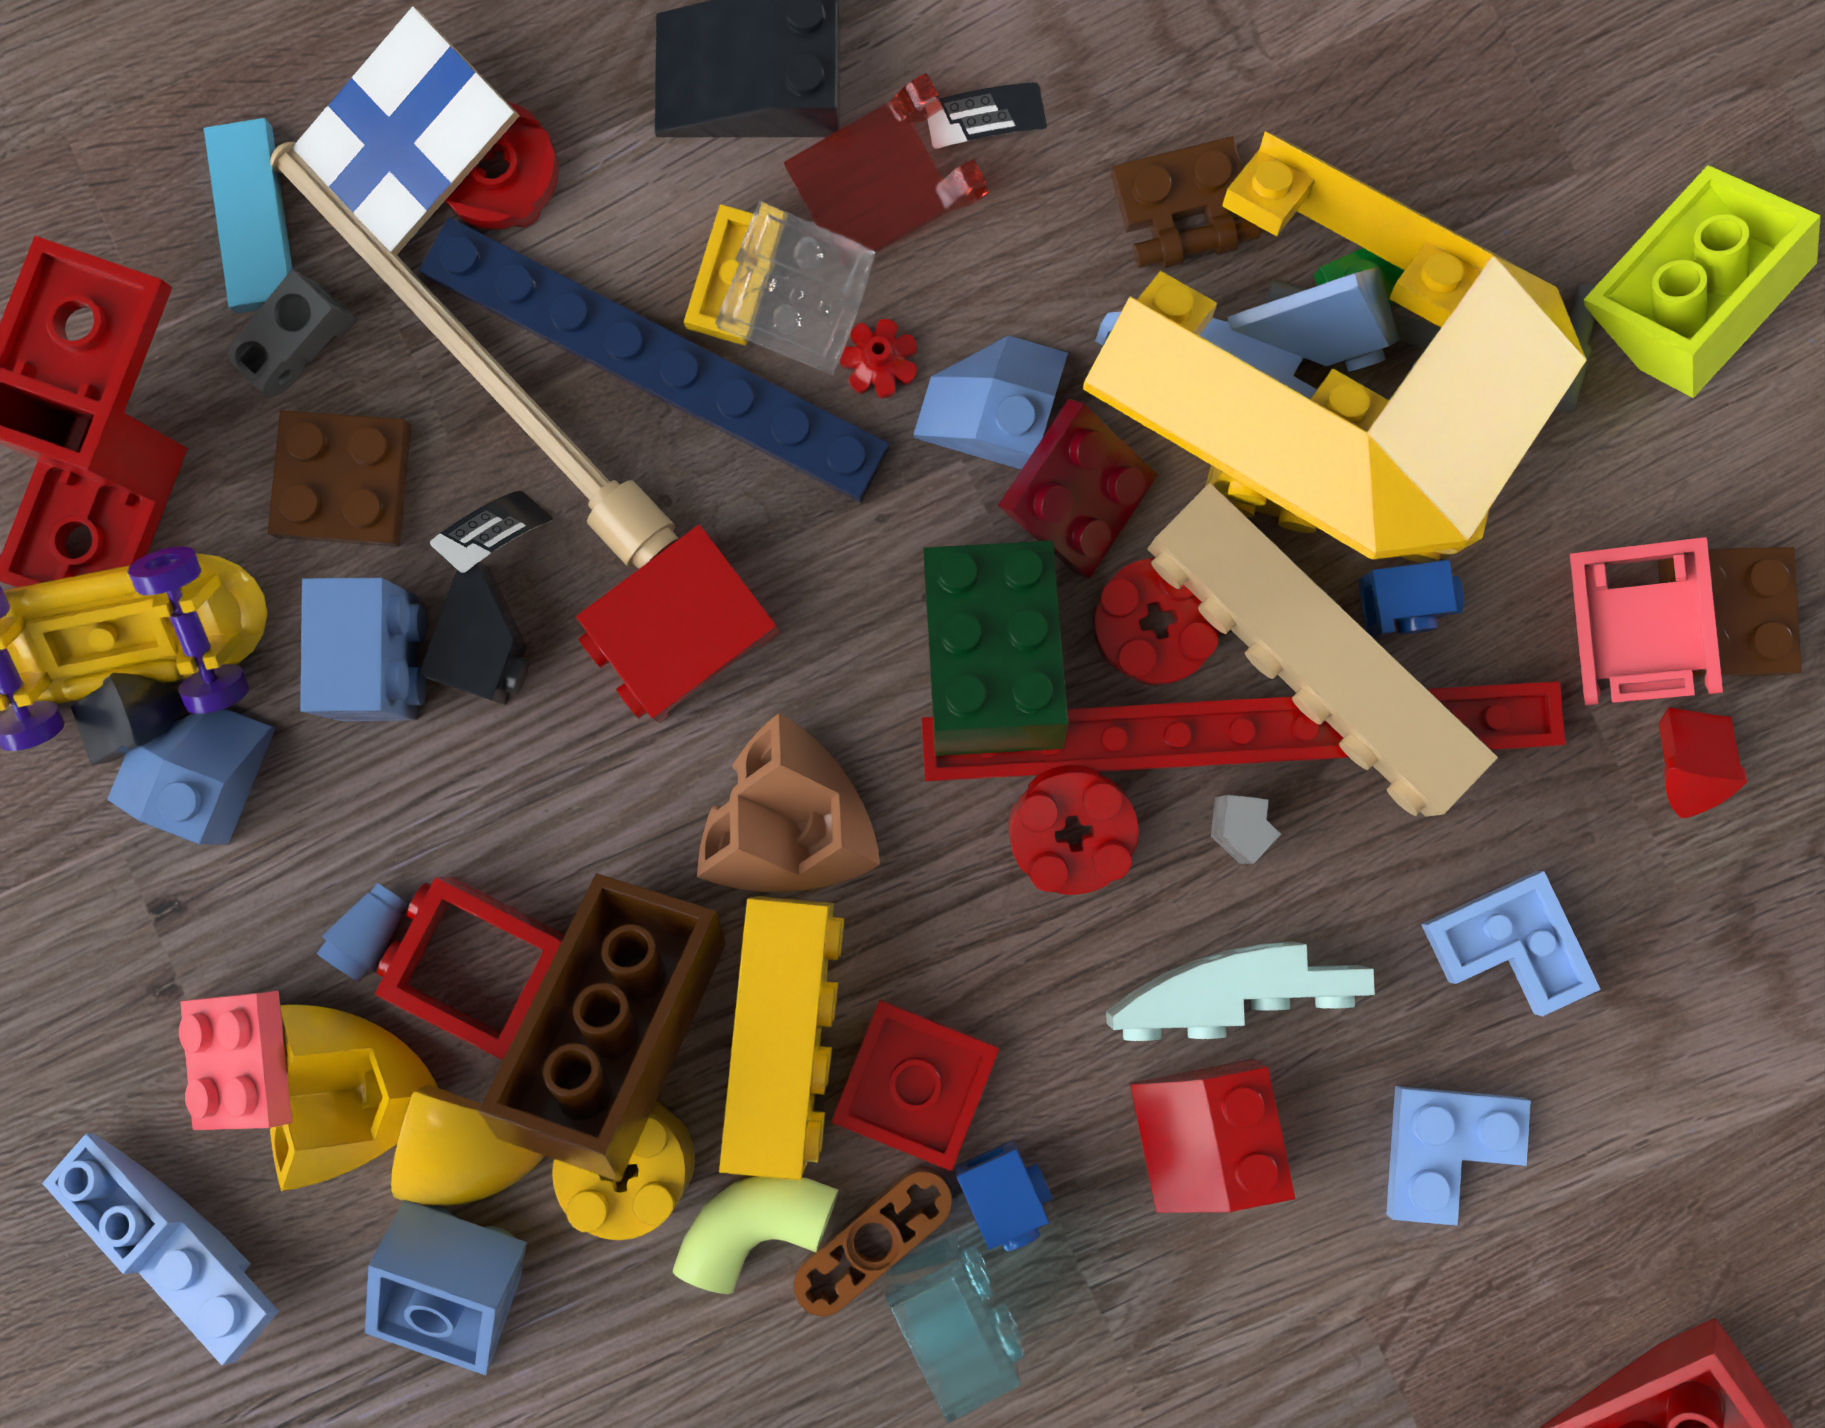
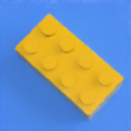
M756 896L747 899L719 1168L721 1173L801 1180L807 1162L818 1163L819 1152L822 1151L825 1112L814 1111L815 1094H825V1088L829 1082L832 1047L820 1046L822 1026L831 1027L832 1021L835 1020L838 982L827 981L829 959L838 960V956L841 957L844 933V918L833 917L834 903Z

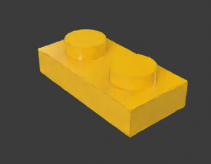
M722 204L719 205L685 315L684 324L686 329L744 346L747 345L782 230L780 221Z

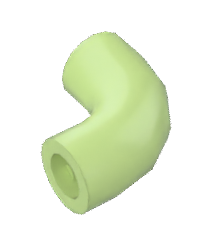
M755 1176L733 1182L701 1208L683 1239L673 1267V1274L698 1288L720 1294H731L734 1292L746 1257L751 1249L761 1242L772 1239L782 1240L817 1252L830 1220L839 1190L808 1178L792 1180Z

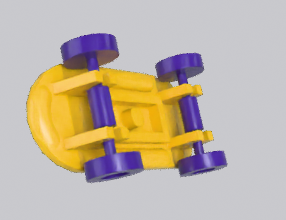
M179 546L150 553L129 566L3 590L0 586V711L6 710L8 706L13 708L0 716V747L6 751H19L35 747L52 739L65 726V721L57 704L82 700L103 686V680L112 673L141 675L163 684L186 679L181 683L178 691L186 710L191 713L215 712L241 700L248 693L249 685L242 668L237 664L254 651L264 634L268 614L264 594L254 577L238 564L222 557L195 553L194 549L190 547Z

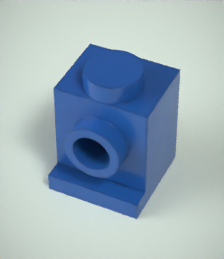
M1450 560L1375 569L1358 579L1365 631L1374 640L1394 633V625L1398 624L1399 635L1438 629L1437 619L1447 615L1462 613L1464 608L1462 583L1458 576H1452Z

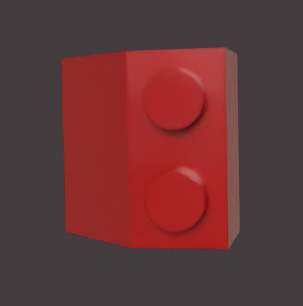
M1253 1058L1129 1083L1154 1207L1157 1213L1235 1212L1296 1199L1269 1069L1266 1065Z

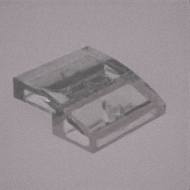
M760 200L735 258L739 266L715 324L720 330L833 376L859 311L871 272L875 251Z

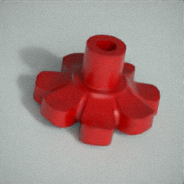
M880 319L875 332H872L866 324L859 323L850 331L851 341L855 347L846 346L840 350V366L844 369H855L849 377V386L857 394L866 393L871 384H874L876 395L880 399L893 397L896 393L895 379L904 385H910L916 378L917 366L911 361L906 360L914 356L918 351L916 341L911 334H905L896 338L898 326L896 322L890 319Z

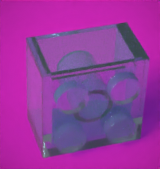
M956 1232L893 1265L887 1271L885 1299L947 1423L1021 1386L1017 1362L1025 1358L1024 1351L1019 1342L1022 1340L1021 1335L1005 1303L994 1308L989 1299L995 1296L989 1283L992 1278L975 1244L964 1249Z

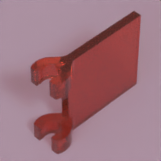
M927 73L910 81L887 103L783 162L842 272L943 214L969 206L989 194L986 187V179L975 159L959 166L945 179H942L913 126L914 123L927 120L943 109L938 100L940 98Z

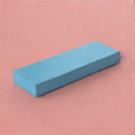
M265 118L204 128L228 306L235 313L259 310L293 269L279 173L275 172L270 164L271 155L275 150L273 128Z

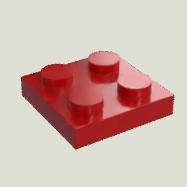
M879 999L831 1123L952 1171L997 1057L999 1047Z

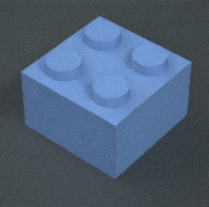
M384 578L302 579L300 712L339 721L417 720V705H423L426 698V678L419 676L422 667H417L418 642L425 640L427 632L426 611L422 604H418V596Z

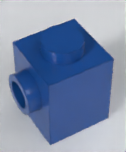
M1014 1140L955 1165L956 1177L989 1250L1003 1245L1005 1251H1012L1033 1242L1041 1235L1038 1228L1049 1223L1042 1204L1053 1200V1197L1038 1163L1026 1168Z

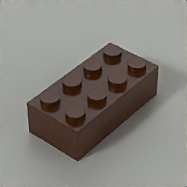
M598 873L595 874L478 1110L497 1139L609 1179L621 1181L726 946L715 910Z

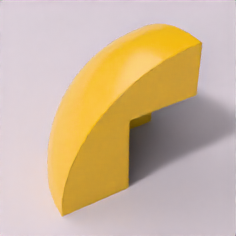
M280 1005L292 1123L270 1128L274 1162L281 1191L302 1188L335 1178L382 1155L398 1143L413 1091L425 1085L438 1088L433 1076L421 1059L392 1033L364 1018L340 1010L313 1005Z
M425 1085L413 1091L402 1124L392 1167V1194L398 1200H406L427 1206H453L475 1202L497 1194L522 1179L543 1160L545 1155L497 1139L478 1112L482 1103L431 1085Z

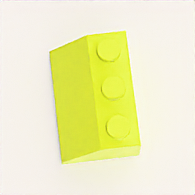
M1707 165L1584 298V306L1639 370L1694 398L1817 264L1821 215Z

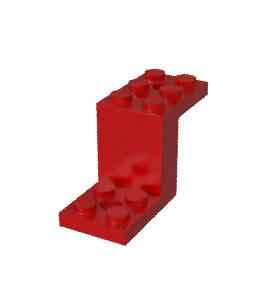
M36 235L33 238L0 322V444L38 460L0 556V582L17 588L129 566L146 556L188 449L124 413L173 287L160 278ZM79 309H91L94 316L91 331L82 339L69 340L65 330L68 318ZM80 526H87L92 534V545L85 555L72 559L66 548L67 538L74 529Z

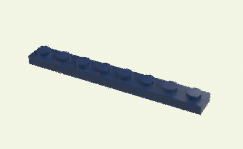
M450 217L446 220L419 269V272L427 280L861 503L889 450V443Z

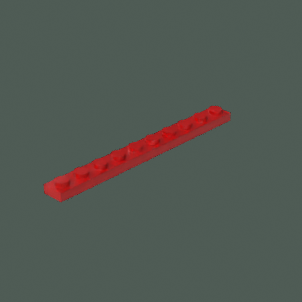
M1560 681L1427 689L1490 750L1565 745ZM1293 696L1067 709L1068 728L1064 749L935 756L933 717H921L925 782L1038 776L1052 768L1066 765L1087 766L1099 772L1345 759L1349 757L1339 745L1344 738L1328 722L1324 721L1322 724H1317L1308 718L1295 705L1292 700Z

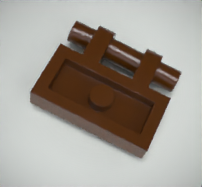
M1234 136L1113 166L1111 178L1126 233L1150 227L1153 239L1133 244L1134 259L1138 268L1158 263L1163 268L1183 264L1184 257L1210 250H1214L1217 255L1236 251L1238 243L1260 238L1259 226L1242 217L1233 219L1228 209L1222 207L1227 188L1243 170ZM1204 214L1207 224L1206 226L1178 232L1173 221Z

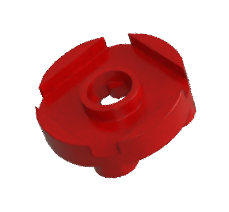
M508 101L506 102L520 116L445 200L448 207L462 220L484 229L501 230L513 226L524 228L532 225L538 220L541 209L550 201L559 176V162L549 134L528 110ZM496 152H503L504 160L509 165L508 170L505 174H500L498 178L489 179L486 171L479 168L481 161H492Z
M1148 558L1125 566L1103 588L1093 614V634L1100 654L1116 671L1119 670L1126 677L1135 679L1136 682L1145 685H1168L1187 678L1202 666L1216 650L1220 631L1214 628L1198 610V606L1202 602L1185 585L1177 589L1166 582L1151 564L1155 558ZM1158 605L1161 612H1170L1174 623L1166 627V638L1157 639L1153 630L1142 631L1139 620L1148 616L1147 606Z
M1066 765L1052 768L1036 776L1028 784L1029 789L1020 796L1017 805L1015 801L1008 821L1011 849L1018 866L1030 877L1032 884L1037 889L1065 895L1086 894L1099 890L1112 881L1123 878L1129 872L1132 865V855L1138 843L1139 829L1137 816L1126 792L1111 779L1101 776L1099 771L1081 765ZM1070 816H1077L1078 821L1083 826L1091 825L1090 832L1083 835L1081 842L1076 844H1069L1067 839H1057L1055 836V831L1065 828V818Z

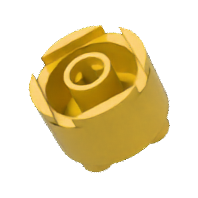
M656 1101L628 1163L637 1164L638 1166L636 1172L629 1179L624 1178L623 1174L621 1181L618 1182L554 1159L552 1174L556 1197L566 1213L568 1221L575 1229L610 1240L636 1238L651 1232L661 1225L680 1202L693 1176L695 1165L694 1146L687 1127L671 1111L662 1106L661 1103Z

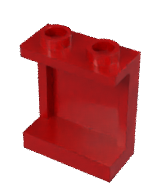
M700 524L575 616L586 630V633L580 636L578 640L589 656L601 669L610 663L624 681L623 684L616 688V691L628 708L638 719L648 713L653 720L659 723L670 716L668 712L757 644L762 648L781 634L776 624Z

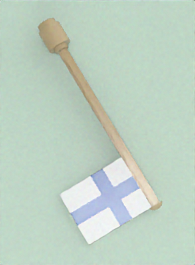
M412 6L297 142H285L273 151L270 159L272 169L277 173L282 172L582 491L590 500L588 506L592 510L588 516L587 524L627 567L632 568L636 566L639 569L679 539L673 532L675 524L633 480L619 484L616 480L609 481L397 256L402 248L520 116L418 9Z

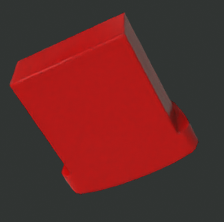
M1668 707L1658 723L1665 762V788L1667 798L1675 813L1680 818H1689L1720 805L1738 792L1748 782L1746 769L1741 767L1732 717Z

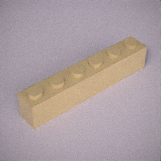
M1211 483L1158 534L1147 550L1156 557L1151 562L1156 572L1177 589L1185 585L1202 602L1198 606L1202 616L1214 628L1224 634H1227L1231 629L1249 647L1245 651L1248 660L1270 679H1274L1279 675L1296 692L1292 697L1295 705L1315 723L1322 724L1324 721L1328 722L1344 738L1339 745L1346 755L1366 770H1369L1372 766L1377 769L1391 783L1387 788L1388 794L1410 814L1417 816L1421 812L1425 817L1444 815L1498 758Z

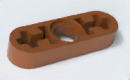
M923 1166L908 1170L820 1244L817 1252L812 1251L800 1263L794 1279V1294L799 1305L805 1311L815 1316L824 1317L836 1314L942 1225L948 1218L952 1208L951 1188L944 1175L936 1169ZM917 1183L920 1188L925 1190L934 1185L939 1190L934 1196V1203L937 1209L930 1214L923 1207L915 1210L906 1218V1226L914 1231L908 1236H904L897 1219L882 1208L888 1203H893L898 1215L911 1202L910 1186ZM878 1223L886 1227L890 1232L893 1241L892 1246L882 1257L868 1258L862 1255L856 1248L854 1237L863 1225ZM842 1245L849 1262L856 1269L863 1272V1274L855 1278L849 1266L836 1279L834 1288L837 1294L830 1297L825 1291H821L814 1296L809 1291L813 1281L810 1271L817 1268L823 1275L832 1271L840 1264L842 1257L833 1250Z

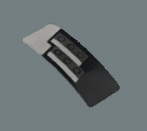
M1035 82L997 86L960 93L929 101L925 105L932 146L935 149L990 136L1043 130L1047 127L1040 87Z
M515 491L495 499L463 517L430 541V545L459 572L465 573L495 550L520 535L551 522L553 518L523 491Z

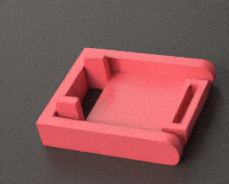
M1707 537L1570 554L1583 693L1586 706L1599 704L1600 688L1597 680L1610 679L1612 703L1695 696L1692 671L1706 670L1705 686L1709 694L1723 693ZM1668 558L1674 559L1676 582L1608 589L1606 566Z

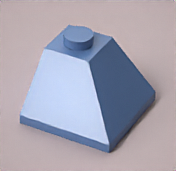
M1379 267L1357 272L1227 317L1230 328L1233 331L1324 366L1345 360L1348 372L1386 360L1383 348L1400 341Z

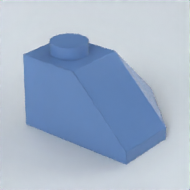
M1008 335L936 373L930 378L913 438L1022 470L1043 438L1068 353Z
M227 708L211 713H193L173 722L159 737L125 755L107 800L140 822L194 843L229 845L276 727Z

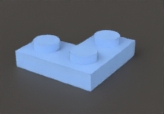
M1534 871L1421 924L1449 983L1457 984L1508 960L1535 1015L1543 1017L1601 990L1544 871Z
M1395 1086L1386 1215L1392 1220L1458 1226L1462 1160L1527 1166L1531 1100L1515 1096Z

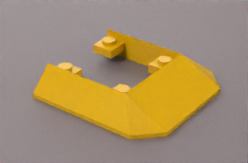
M1265 131L1260 149L1227 188L1222 207L1275 236H1278L1294 214L1299 212L1403 269L1404 272L1396 282L1389 299L1441 328L1390 401L1335 369L1331 370L1312 398L1309 399L1199 336L1212 320L1217 302L1160 271L1137 300L1131 296L1129 297L1084 382L1083 390L1372 560L1463 548L1587 361L1556 286L1283 138Z

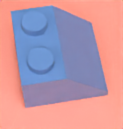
M403 1200L368 1266L365 1334L486 1375L491 1366L522 1276L527 1242L515 1238L510 1232L500 1227H482L456 1218L442 1207L421 1206Z

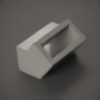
M1234 795L1215 797L1211 837L1239 864H1254L1281 833L1266 820L1268 799Z

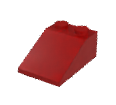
M1713 1318L1657 1344L1540 1428L1794 1427L1716 1318Z

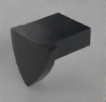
M112 673L103 680V686L71 706V710L91 766L114 762L130 751L140 748L159 737L179 716L184 703L178 691L157 680L135 674Z

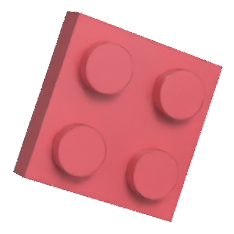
M279 990L180 1001L182 1020L179 1025V1038L185 1050L188 1077L185 1102L191 1114L193 1130L271 1128L292 1123Z

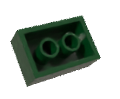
M1053 540L923 547L935 756L1064 749L1068 728Z

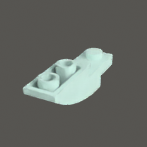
M1294 941L1258 944L1227 950L1188 962L1157 976L1135 989L1106 1011L1107 1025L1113 1030H1123V1040L1129 1041L1162 1039V1028H1187L1188 1038L1194 1039L1227 1037V1026H1245L1244 999H1251L1252 1010L1290 1009V998L1315 997L1316 1008L1355 1007V996L1375 995L1374 969L1361 965L1308 966L1307 944Z

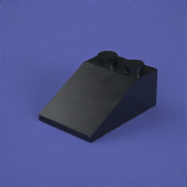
M709 0L656 13V137H840L839 0Z

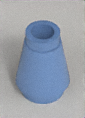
M376 883L370 893L367 892L321 936L326 941L316 954L338 970L360 982L368 970L376 971L403 916L402 913L409 904L379 883Z

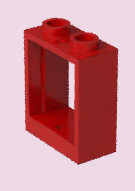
M452 876L435 877L432 884L424 883L413 897L407 911V917L413 919L402 942L395 940L384 953L377 968V975L383 977L374 995L504 1060L565 934ZM449 903L543 950L502 1032L408 985Z

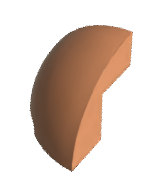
M778 713L754 735L733 763L732 768L738 772V784L731 791L730 801L723 806L713 805L711 807L701 840L697 877L715 884L741 890L761 892L810 890L838 884L876 868L880 865L879 850L865 806L843 769L812 735L791 719Z

